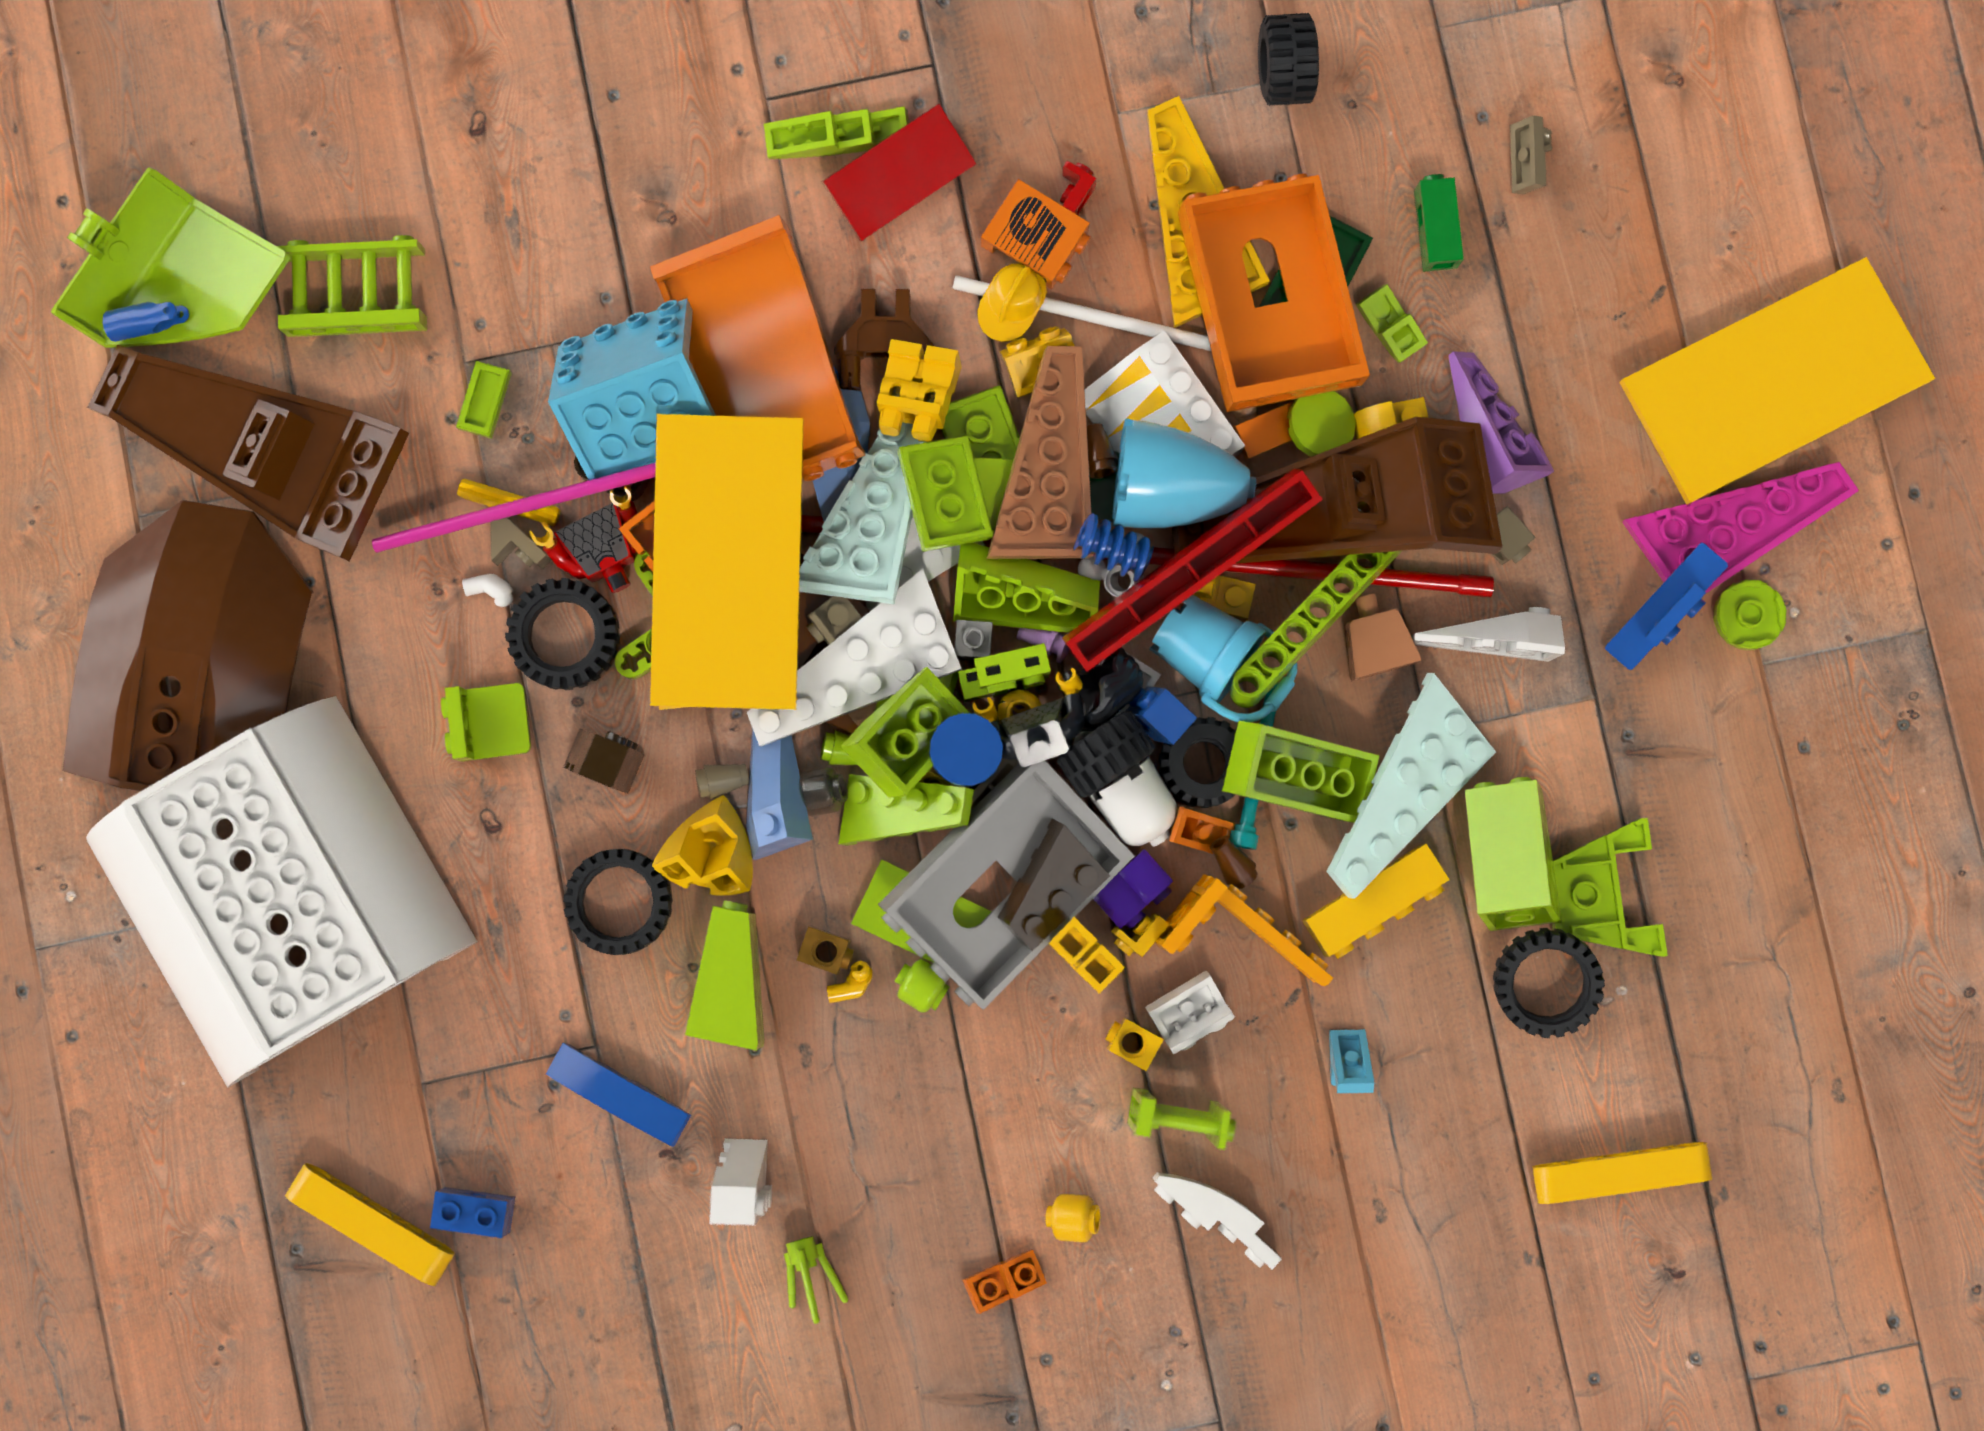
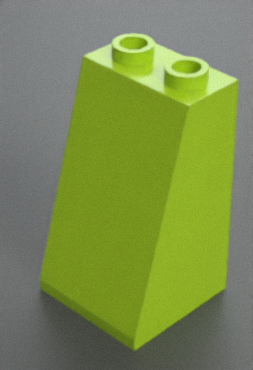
M1518 777L1511 779L1508 784L1496 785L1493 782H1482L1476 784L1473 789H1466L1465 798L1477 913L1490 931L1561 923L1562 918L1543 791L1537 779L1532 780L1529 777Z
M724 900L722 906H713L685 1035L758 1050L763 1047L765 1038L756 914L747 912L748 905Z

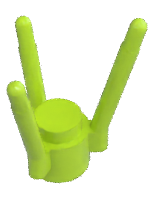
M811 1236L787 1243L786 1248L788 1252L784 1253V1258L787 1265L789 1307L791 1309L796 1307V1268V1272L801 1271L813 1323L818 1324L820 1318L809 1268L817 1266L816 1258L820 1261L841 1301L847 1303L848 1297L825 1255L822 1243L815 1244L814 1237Z

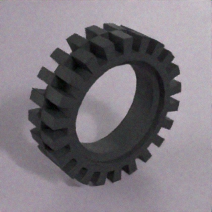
M553 578L548 579L545 584L540 585L537 583L531 586L533 590L529 593L524 591L519 596L522 599L519 604L514 603L511 611H513V615L511 618L508 617L506 622L509 632L505 633V638L510 646L507 649L510 656L514 658V664L517 668L522 670L524 675L531 680L556 690H573L574 687L582 688L588 686V682L598 680L601 677L600 674L610 668L611 665L609 663L612 657L616 658L618 652L616 645L617 643L620 644V635H618L619 622L615 618L614 614L616 613L612 606L594 588L581 581H572L569 578H561V580L557 581ZM562 602L575 603L583 607L593 620L595 627L593 646L581 661L571 666L559 667L549 665L539 658L533 648L531 634L534 621L544 609L553 604Z

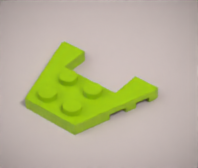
M1648 817L1637 819L1553 860L1562 918L1561 923L1552 924L1553 930L1555 928L1563 930L1565 933H1571L1584 942L1658 957L1668 956L1663 924L1626 928L1615 855L1652 849Z

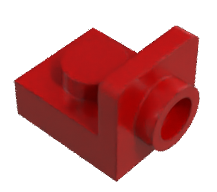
M1066 161L1063 166V177L1074 183L1075 186L1072 184L1068 185L1060 202L1063 204V207L1076 215L1080 214L1096 189V177L1093 176V171L1082 163L1077 162L1074 165Z

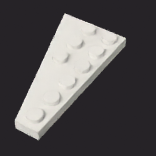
M921 569L897 589L895 604H878L797 671L796 710L751 708L747 711L760 747L892 697L925 667H928L938 679L962 670L924 570Z

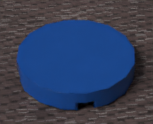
M960 713L948 717L937 727L930 740L929 756L934 769L943 779L956 786L971 787L985 782L996 772L1002 760L1003 744L999 732L989 720L977 714Z

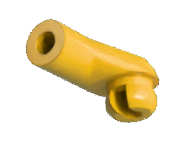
M856 961L853 963L845 983L827 986L829 1003L859 998L864 994L872 980L873 974L872 968L867 962Z

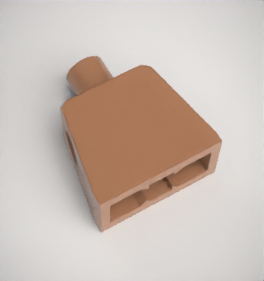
M1375 593L1358 597L1355 600L1360 618L1345 624L1351 682L1411 666L1422 661L1398 609L1380 612Z

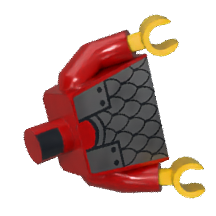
M630 485L624 486L626 495L622 497L616 496L613 489H610L611 504L554 532L556 538H553V532L546 522H541L547 530L546 535L539 538L530 530L531 538L535 544L543 546L545 553L559 569L576 579L587 578L590 582L594 583L605 578L612 593L626 589L631 583L623 568L634 563L636 558L634 553L637 552L619 530L622 525L638 514L634 502L631 501Z

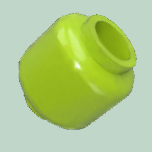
M923 959L915 961L912 967L905 963L894 982L900 985L897 991L899 1000L921 1013H926L930 1009L936 1011L950 986L930 968L932 964Z

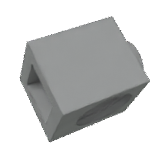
M957 620L955 653L958 660L974 661L976 658L991 655L992 622Z

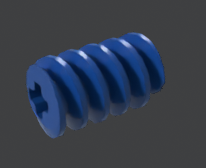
M1094 513L1085 519L1073 547V551L1078 546L1082 547L1081 558L1084 560L1091 552H1094V564L1096 565L1104 558H1108L1107 570L1109 571L1117 563L1121 564L1120 575L1123 577L1130 569L1134 570L1133 581L1136 583L1148 567L1154 550V546L1150 548V539L1145 536L1137 542V533L1134 531H1130L1124 536V528L1120 525L1115 526L1111 531V522L1107 519L1098 525V516Z

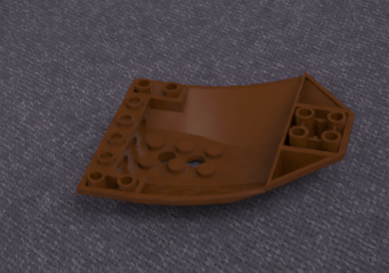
M182 500L104 558L91 596L76 666L63 762L64 772L118 788L143 791L246 730L287 713L302 632L311 595L314 592L254 511ZM167 676L175 677L180 683V692L174 697L166 695L162 690V681ZM161 712L168 713L173 719V728L169 732L163 731L158 726L157 719Z

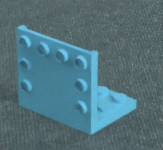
M688 299L678 302L676 300L667 301L661 304L657 310L646 314L644 312L632 314L625 322L614 326L611 324L602 325L594 330L593 334L582 338L579 336L570 337L558 346L548 403L588 480L656 462L657 414L716 416L689 360L693 310Z

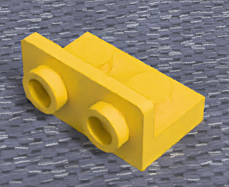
M1059 326L1049 327L1039 333L1040 337L1029 341L1026 338L1011 341L1006 345L1007 349L1000 351L1017 397L1033 392L1042 356L1047 346H1074L1072 336L1065 328L1060 329Z

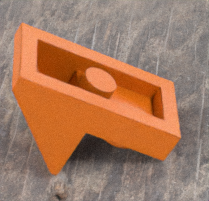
M1179 807L1169 841L1213 854L1210 849L1211 844L1222 836L1230 838L1231 830L1234 829L1235 823Z

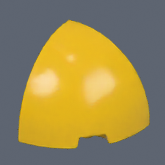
M722 795L688 817L663 844L653 861L652 867L666 879L686 889L690 884L710 888V894L716 896L736 895L750 891L753 879L751 848L744 826L729 800Z

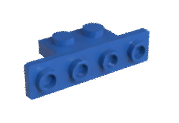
M1700 543L1605 646L1606 651L1628 670H1633L1654 646L1657 647L1661 641L1665 645L1671 642L1681 629L1677 624L1685 615L1693 618L1706 603L1702 599L1706 594L1705 591L1725 571L1728 563L1705 543Z

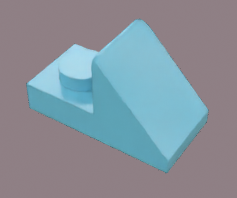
M1330 1030L1331 1084L1336 1086L1337 1093H1374L1375 1082L1366 1030Z

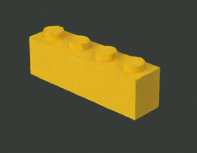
M1427 843L1420 844L1387 865L1355 899L1348 898L1343 893L1304 918L1302 922L1323 955L1330 957L1334 954L1336 959L1352 951L1355 948L1352 942L1364 935L1368 940L1383 931L1385 928L1382 923L1393 916L1396 920H1400L1415 910L1412 904L1422 897L1429 901L1445 891L1442 885L1450 879Z

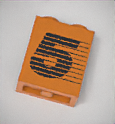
M1018 179L982 234L981 247L992 254L997 248L1022 265L1030 267L1032 271L1046 279V287L1052 290L1057 281L1062 284L1073 267L1069 262L1075 252L1081 255L1091 239V236L1088 235L1090 223Z

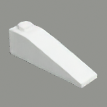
M1529 607V612L1525 611L1419 632L1411 636L1414 644L1419 646L1546 662L1564 655L1565 652L1561 616L1550 615L1551 610L1542 607Z

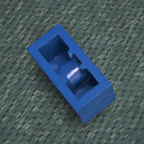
M1147 686L1145 689L1142 687V690L1125 710L1132 711L1145 732L1154 741L1172 745L1197 718L1166 688Z
M444 1187L435 1192L430 1228L503 1238L511 1231L516 1197Z

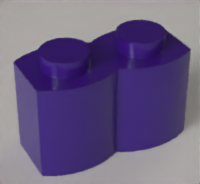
M1143 849L1093 899L1119 929L1124 925L1131 929L1146 916L1142 911L1151 901L1158 905L1172 892L1168 886L1173 880L1151 855Z

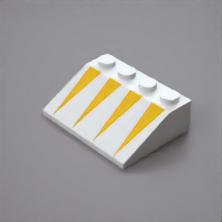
M1165 330L1137 348L1085 389L1086 415L1092 424H1103L1114 451H1118L1119 454L1121 452L1120 440L1125 419L1151 422L1179 429L1218 446L1234 457L1240 455L1245 447V444Z

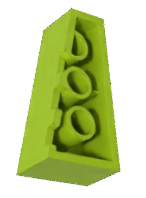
M976 543L960 545L953 621L992 622V625L1069 633L1098 612L1100 581L1029 559H986L989 547Z

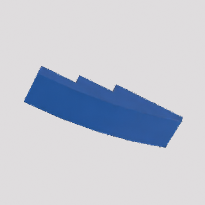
M562 1043L546 1072L547 1076L671 1147L676 1145L691 1117V1114L641 1083L630 1080L613 1068L594 1060L570 1044Z

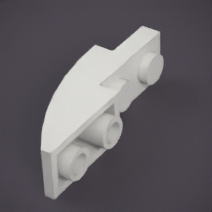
M1157 1172L1152 1177L1158 1184L1154 1189L1155 1192L1168 1204H1171L1174 1200L1185 1209L1181 1215L1194 1228L1197 1229L1202 1225L1209 1231L1219 1220L1221 1224L1217 1229L1232 1243L1237 1238L1248 1247L1244 1254L1259 1268L1265 1263L1273 1270L1282 1260L1272 1248L1255 1234L1264 1225V1222L1231 1196L1210 1185L1179 1175Z

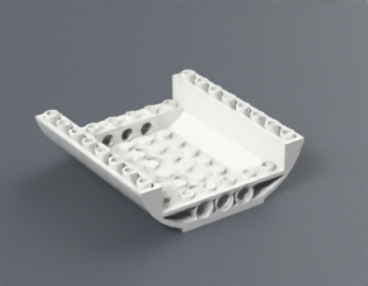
M336 696L304 705L246 730L125 800L119 807L100 820L86 836L89 846L227 1088L258 1071L260 1065L431 965L447 960L478 942ZM227 818L232 822L234 830L232 835L224 840L217 835L216 825L221 819ZM241 850L249 852L252 858L251 866L245 871L238 870L234 864V857ZM278 913L283 914L288 920V928L281 935L274 933L270 926L272 917ZM295 945L303 947L307 954L305 963L299 967L293 965L288 957L290 949Z

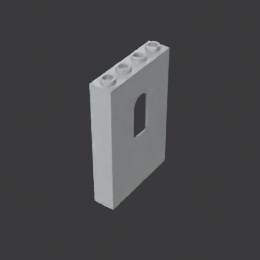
M1046 761L1027 767H1020L1017 764L970 811L968 826L954 828L878 905L886 912L881 918L896 933L902 929L910 937L906 944L919 957L926 953L934 961L930 968L944 982L951 978L959 986L954 992L969 1007L974 1002L984 1010L1068 922L1126 866L1134 855ZM1052 818L1064 824L1110 875L1101 886L1033 951L1020 943L998 918L1010 894L975 927H962L955 921L953 916V907L957 899L995 861L1016 882L1019 878L1022 879L1032 861L1031 856L1035 848H1039L1049 830L1047 827Z

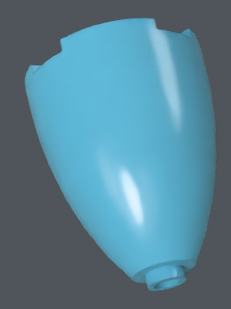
M1124 420L1120 440L1121 452L1119 454L1114 488L1113 526L1167 528L1189 525L1227 514L1246 504L1247 498H1254L1256 477H1251L1250 469L1223 449L1198 436L1176 428L1145 421Z

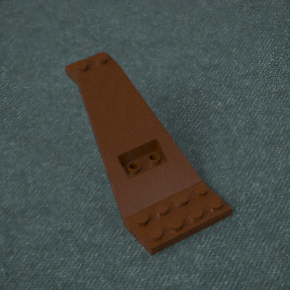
M1415 416L1256 478L1254 497L1292 469L1303 470L1323 500L1235 564L1430 548L1497 554L1503 546L1480 423ZM1236 510L1207 521L1172 527L1175 555Z

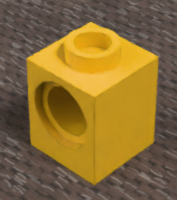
M1123 1018L1121 1023L1114 1021L1105 1037V1040L1110 1042L1107 1047L1110 1052L1146 1072L1164 1040L1126 1018ZM1130 1032L1138 1033L1142 1039L1141 1047L1136 1052H1127L1122 1046L1123 1037Z

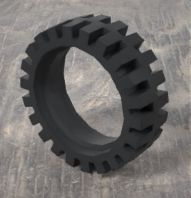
M610 849L588 857L573 871V875L566 885V894H564V913L569 921L568 925L571 931H574L576 937L586 944L587 947L609 955H626L644 949L654 942L662 931L665 930L672 912L671 904L673 899L670 891L671 887L669 881L652 867L653 861L650 858L632 850ZM620 866L633 869L644 877L651 888L653 906L650 917L641 929L632 935L618 938L604 935L593 927L585 913L584 897L586 888L596 875L605 869Z
M1539 928L1540 931L1537 932L1530 930L1525 932V936L1520 938L1518 935L1512 940L1513 944L1510 947L1506 945L1502 950V957H1498L1495 965L1497 968L1493 972V987L1497 1001L1509 1020L1528 1034L1533 1036L1538 1034L1542 1038H1550V1035H1555L1557 1038L1564 1037V1033L1568 1031L1573 1034L1579 1031L1577 1028L1579 1025L1583 1024L1586 1026L1591 1021L1589 1019L1591 1014L1596 1015L1599 1010L1598 1003L1603 1000L1604 993L1602 988L1605 987L1601 965L1591 949L1571 933H1565L1563 930L1555 928L1554 930ZM1544 949L1560 950L1571 955L1579 963L1583 974V988L1577 1002L1567 1011L1554 1016H1540L1525 1010L1517 1001L1513 989L1514 975L1520 963L1532 953Z

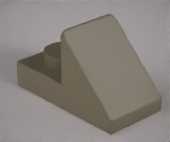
M508 517L490 522L491 560L497 566L516 547L518 549L515 554L529 567L535 563L544 569L552 561Z

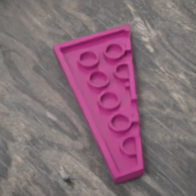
M1836 462L1783 478L1762 482L1761 484L1699 499L1688 505L1683 504L1646 515L1623 520L1622 523L1663 582L1668 579L1700 543H1705L1728 563L1725 571L1705 591L1707 593L1857 493L1859 489L1840 462Z

